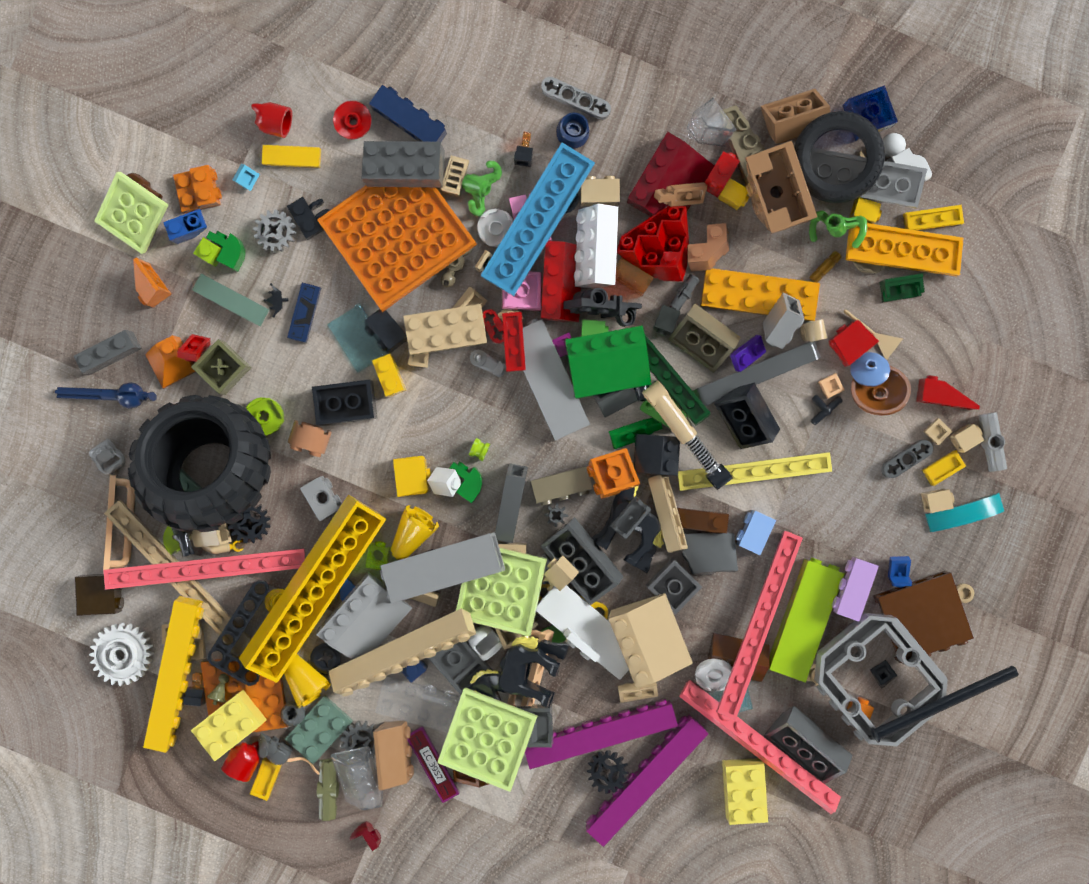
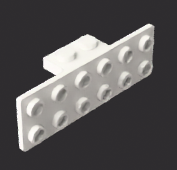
M567 585L561 591L554 586L537 604L536 611L567 638L565 642L573 649L575 647L581 650L580 654L586 660L591 658L594 662L597 661L619 680L629 670L609 620Z

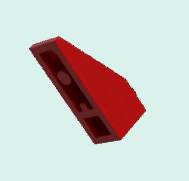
M927 375L926 378L919 379L916 402L968 410L980 409L977 403L947 382L938 380L937 376Z

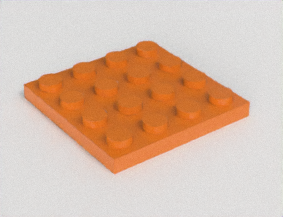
M208 661L201 662L208 716L244 690L267 719L253 732L289 726L281 718V710L286 704L282 677L276 683L260 675L259 681L255 685L248 686L228 675L229 681L225 683L226 702L218 701L217 705H214V700L207 696L220 683L218 680L219 676L226 673L214 667ZM236 661L229 663V669L232 671H237L240 668L239 663ZM248 671L245 677L247 680L253 681L257 678L255 672Z

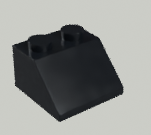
M636 434L634 469L636 473L678 476L680 441L674 436Z

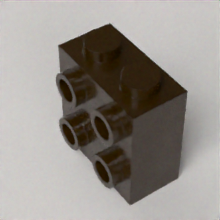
M104 574L76 576V616L117 614L122 612L124 607V598L121 594L122 588L105 590Z

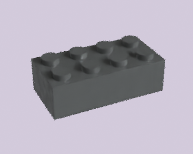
M364 141L361 179L367 187L443 188L445 150L441 142Z
M575 517L548 537L541 545L551 560L554 558L558 560L561 556H564L579 573L571 581V584L589 605H592L619 585L624 577L601 548L595 544V541Z

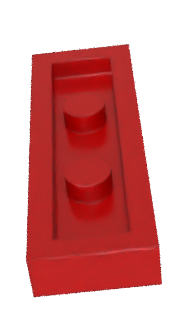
M522 312L502 313L506 372L526 371Z

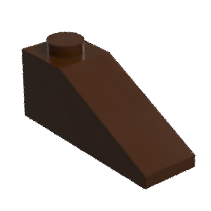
M677 507L682 528L727 533L729 514Z

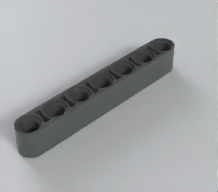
M815 341L808 342L745 368L742 372L733 373L692 391L707 406L739 386L751 383L760 384L820 359L821 356Z

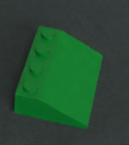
M643 325L565 339L575 399L652 385Z

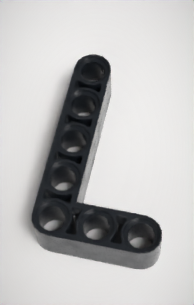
M257 580L252 584L207 656L208 662L248 686L255 685L259 681L260 675L256 673L257 678L255 680H247L245 674L250 670L244 667L239 657L231 653V650L268 594L269 585L264 580ZM256 584H264L266 591L263 594L256 593ZM247 600L255 603V608L251 611L244 608V603ZM236 617L243 618L244 625L242 627H236L233 624V620ZM225 634L232 635L233 643L225 644L223 636ZM215 651L221 652L223 655L222 660L214 661L212 653ZM230 662H238L240 668L237 671L230 670Z

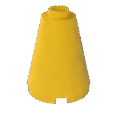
M407 505L401 516L390 548L393 557L398 560L408 558L438 529V522L434 524L432 521L433 517L421 508L415 506L414 509H411L410 505Z
M296 654L284 672L296 705L299 708L312 703L321 696L320 693L323 688L327 691L331 686L329 680L298 654Z

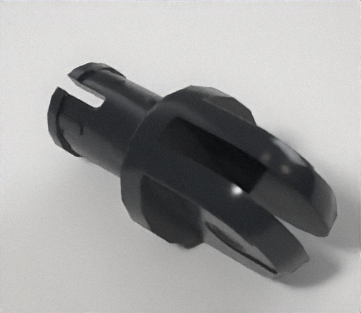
M172 529L174 534L172 537L176 541L178 540L182 557L194 554L195 552L190 541V536L193 533Z

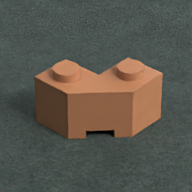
M726 223L707 225V243L688 245V264L691 272L711 270L722 255L724 256L729 251V232Z

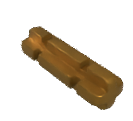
M834 251L810 275L811 281L818 283L822 276H825L835 266V263L842 259V256L837 251Z

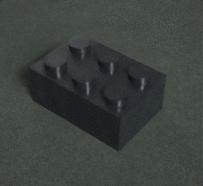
M373 380L312 386L316 425L322 426L378 419Z

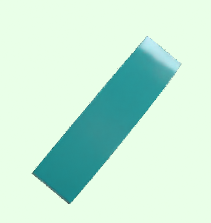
M996 493L976 501L955 506L953 509L926 513L925 516L930 532H936L995 516L1004 512L1000 494Z

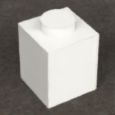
M436 467L427 480L434 494L451 497L454 496L462 484L455 469Z

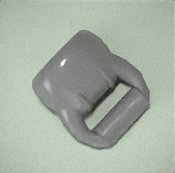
M109 439L104 440L89 451V456L104 474L110 475L125 465L124 455L115 448V445ZM114 456L120 458L106 469L103 467V464L114 458Z

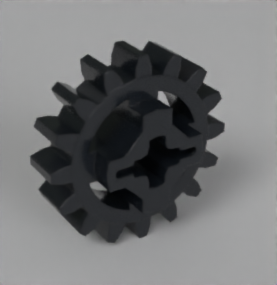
M259 504L257 507L250 506L243 512L244 516L241 520L228 525V529H234L231 535H238L237 541L244 538V543H247L248 539L255 543V538L262 540L261 534H268L265 528H270L271 524L267 523V521L271 520V517L265 516L268 510L262 511V504ZM251 511H255V512H257L259 515L256 516V515L253 514ZM247 519L253 522L252 526L246 523ZM263 524L261 529L258 532H255L257 526ZM243 529V530L246 531L248 534H245V533L241 532L240 530Z
M606 750L605 754L603 751L598 752L599 757L597 755L592 756L594 762H588L591 766V769L587 770L588 773H591L588 780L594 781L592 787L599 786L598 792H602L604 789L605 794H609L611 791L613 793L618 792L617 787L619 789L623 788L622 782L628 781L624 777L626 774H629V771L625 770L628 764L622 763L623 756L617 758L618 752H613L611 755L610 750ZM608 759L613 760L616 763V765L611 763V761ZM608 769H610V773H608V775H606V772H605V771H607Z

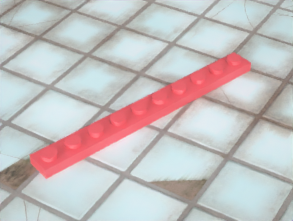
M787 531L782 533L716 710L717 713L736 720L802 542L803 538Z
M305 549L103 570L105 590L299 569L305 560Z
M691 680L686 682L679 696L828 813L833 814L836 812L841 796L739 717L734 720L717 713L716 710L719 702Z

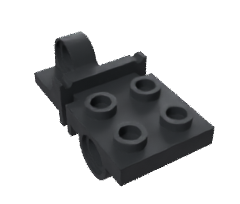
M594 288L575 293L572 300L564 301L563 309L571 310L570 313L574 314L588 312V315H599L601 313L600 318L603 319L615 317L616 322L624 327L630 326L635 322L636 311L642 308V304L622 302L623 296L611 295L610 300H608L607 292L603 288ZM625 314L628 315L626 323L622 320V316H625Z

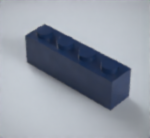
M381 85L369 103L372 110L419 142H442L447 135L444 128L445 125L438 119L432 120L429 117V113L422 108L419 110L413 106L414 103L408 98L404 97L402 99L399 97L398 92L390 86L387 88Z

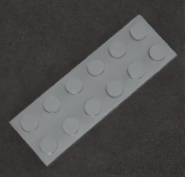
M813 147L810 153V165L815 175L820 180L832 185H842L853 181L861 174L867 161V157ZM884 161L883 170L878 180L869 191L860 197L917 209L927 169Z

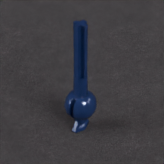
M133 382L124 383L119 389L57 387V390H55L56 398L118 401L120 405L128 409L137 408L143 401L157 400L155 392L147 393L137 383Z

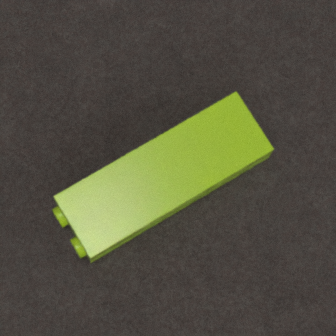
M812 557L810 561L807 559L803 560L769 655V670L805 683L831 614L834 598L838 594L840 581L845 573L839 571L840 567L829 564L828 567L821 565L822 561Z

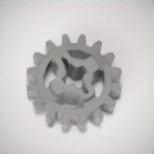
M276 209L273 214L267 210V216L260 214L261 221L255 220L258 227H253V230L258 232L254 235V238L260 239L257 243L260 246L264 245L263 248L265 250L270 248L272 252H276V248L282 252L283 246L289 248L288 242L295 241L291 236L297 234L292 230L296 227L294 223H290L292 218L290 216L286 217V213L283 211L279 215V211ZM272 219H280L277 222L271 221ZM273 228H276L277 234H274ZM273 240H278V241H279L278 243H269V242H272Z

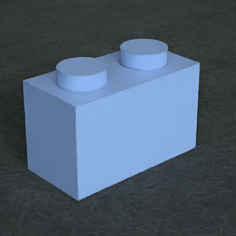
M751 510L744 518L745 526L743 530L740 529L737 533L736 544L761 555L776 520Z

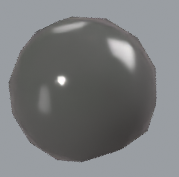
M295 701L286 703L281 710V718L289 726L300 724L305 717L304 707L301 706L299 708Z

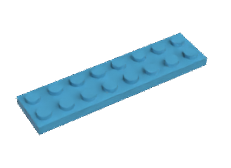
M560 144L482 272L481 277L510 295L515 296L594 167L595 162L566 144Z

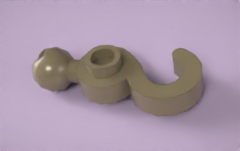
M473 248L447 266L448 271L440 279L443 286L452 287L455 284L454 274L463 269L465 265L463 256L470 254Z

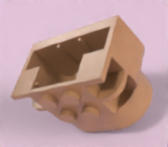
M792 141L745 158L748 173L746 189L751 198L753 210L771 234L817 218ZM774 188L779 191L778 198L771 196V189Z

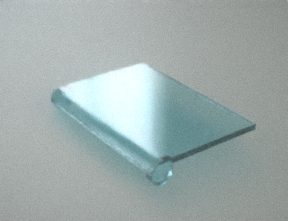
M360 303L327 324L357 373L373 364L372 360L388 354L376 344L378 341L374 336L370 337L364 330L365 319L368 318V315Z

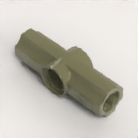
M326 758L319 761L320 774L317 783V798H319V819L330 821L336 819L337 815L336 800L339 794V781H337V760Z

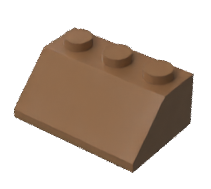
M812 89L762 105L761 110L769 135L778 144L799 137L800 133L811 121L821 115L830 113V106L816 89Z
M407 721L384 722L373 731L379 790L406 784L414 775V766L411 765L410 757H412V747L409 746L408 742L410 727L407 726Z

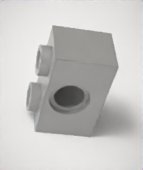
M320 476L300 488L319 521L335 514L342 504L340 497L337 494L334 495L331 490L333 488L332 483L328 478H324V476ZM321 492H324L327 495V501L325 503H322L319 500V495Z

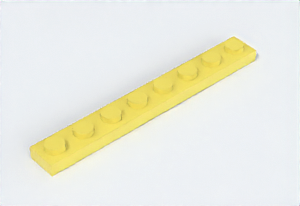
M830 452L724 465L733 477L725 485L832 472ZM703 468L678 471L677 477L680 491L713 487V485L705 476L707 473Z

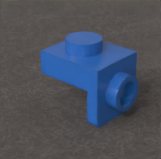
M909 556L890 557L888 578L892 586L899 588L912 586V581L909 577L911 566Z

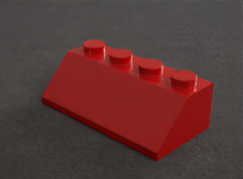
M548 241L545 245L541 319L543 321L579 323V314L570 313L571 310L563 309L564 301L572 300L574 294L581 291V287H575L574 280L577 244Z

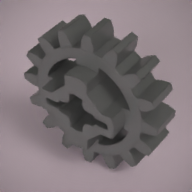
M357 721L356 726L351 723L349 729H345L343 732L346 736H342L340 739L345 742L340 746V748L346 749L343 755L349 754V761L355 758L356 764L360 760L366 764L368 758L371 761L374 760L375 745L371 749L370 742L374 740L373 731L375 730L373 728L375 724L367 726V721L363 725H361L360 721ZM352 735L353 743L350 745L349 739ZM359 740H360V741H363V740L365 741V740H366L365 744L361 743V744L356 745Z

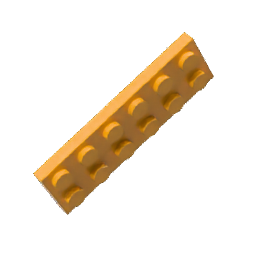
M867 223V233L863 242L858 248H853L852 243L857 238L860 227L857 226L848 231L845 260L955 277L960 275L964 239L962 237Z
M712 268L711 270H705L700 306L768 315L782 293H785L800 300L805 321H815L820 283Z

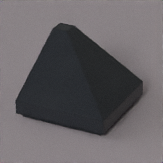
M887 660L870 669L881 689L898 676Z

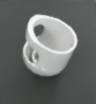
M482 625L475 629L476 635L471 636L468 642L481 660L485 661L496 654L502 647L499 636L491 627Z

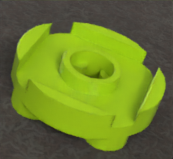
M256 398L246 407L259 422L265 435L274 434L284 423L282 407L271 398ZM262 411L269 414L267 421L260 420Z

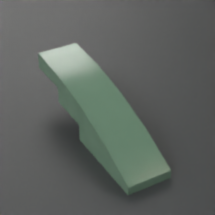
M200 274L192 291L260 327L269 312V309L203 274Z

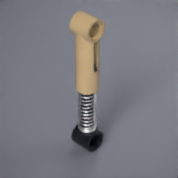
M658 380L642 392L646 400L656 409L681 444L688 445L687 448H690L689 451L694 453L695 459L700 461L699 464H702L701 466L706 470L707 475L705 476L716 490H719L733 479L729 471L722 464H718L715 461V458L709 453L703 442H701L699 437H696L697 431Z

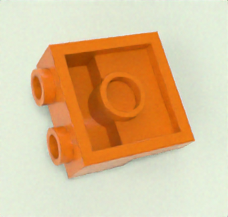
M204 165L190 168V171L173 175L182 213L221 205V191L216 186V180H218L217 173L211 166Z
M627 448L590 459L588 463V475L594 478L596 484H593L595 494L600 495L601 499L640 485Z

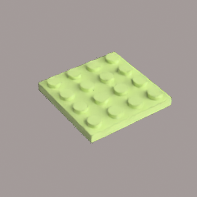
M500 548L506 570L462 583L456 611L462 608L469 612L473 623L531 636L547 559Z
M464 688L437 763L511 792L538 716Z

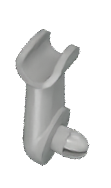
M478 349L471 353L470 361L474 366L492 372L493 375L499 378L506 372L505 363L500 360L497 361L484 351Z

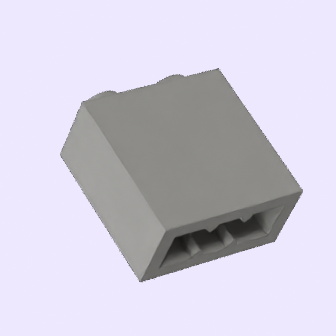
M782 293L763 321L765 340L770 346H777L783 349L786 343L789 344L795 330L802 326L804 316L800 300Z

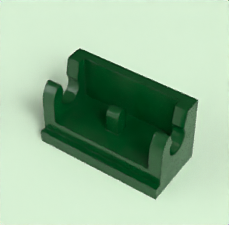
M923 273L884 279L879 282L882 303L922 296L921 293L925 292Z

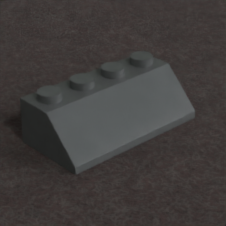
M795 706L783 712L764 735L777 748L824 784L845 774L853 756Z

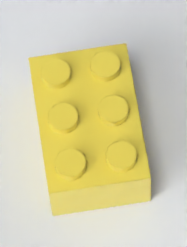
M242 690L194 727L191 732L212 759L216 761L260 727L267 719L246 692Z
M759 758L722 760L725 812L729 825L768 822L764 763Z

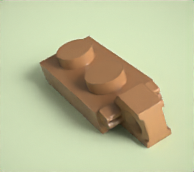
M704 182L671 185L666 189L655 190L654 198L659 203L663 202L671 207L702 204L707 185Z

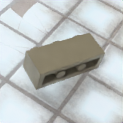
M587 466L531 480L536 503H541V506L552 503V499L559 498L562 501L570 499L571 494L578 493V496L589 494V490L592 489Z

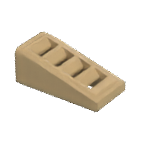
M450 156L443 179V188L440 189L441 193L460 198L462 181L466 176L469 160ZM453 163L464 164L463 168L457 167ZM451 170L461 171V175L452 173ZM450 176L459 178V182L450 180ZM448 183L457 185V188L448 187L447 185Z

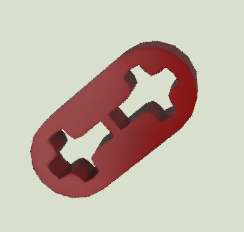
M485 310L483 312V320L486 319V314L488 313L491 316H495L493 318L495 325L491 326L489 321H484L488 335L494 343H504V334L502 335V340L494 339L493 337L496 335L493 330L497 327L499 332L503 331V324L494 310Z

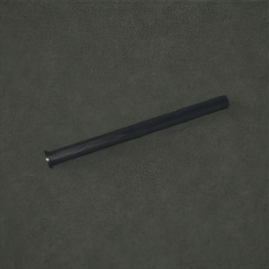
M1014 666L1005 668L875 729L872 727L870 728L876 742L879 743L881 739L1018 677L1019 673Z

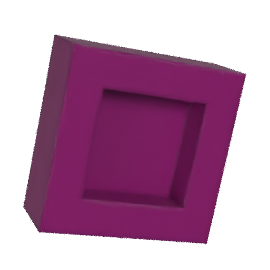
M570 333L552 340L560 358L567 355L565 339H571Z

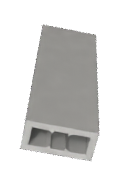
M536 318L527 322L528 326L523 328L526 371L523 372L554 440H557L590 425L579 399H575L572 383L543 320L538 321Z
M495 532L381 565L380 575L387 587L385 590L387 598L391 603H395L499 573L506 569Z

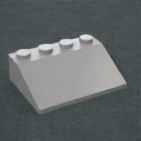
M368 571L322 623L316 635L329 646L353 660L378 648L409 613L412 607L404 600L391 603L386 596V585Z

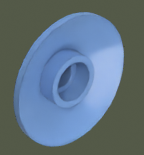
M867 352L851 364L850 371L856 382L864 386L874 387L881 385L887 380L890 374V366L883 356Z

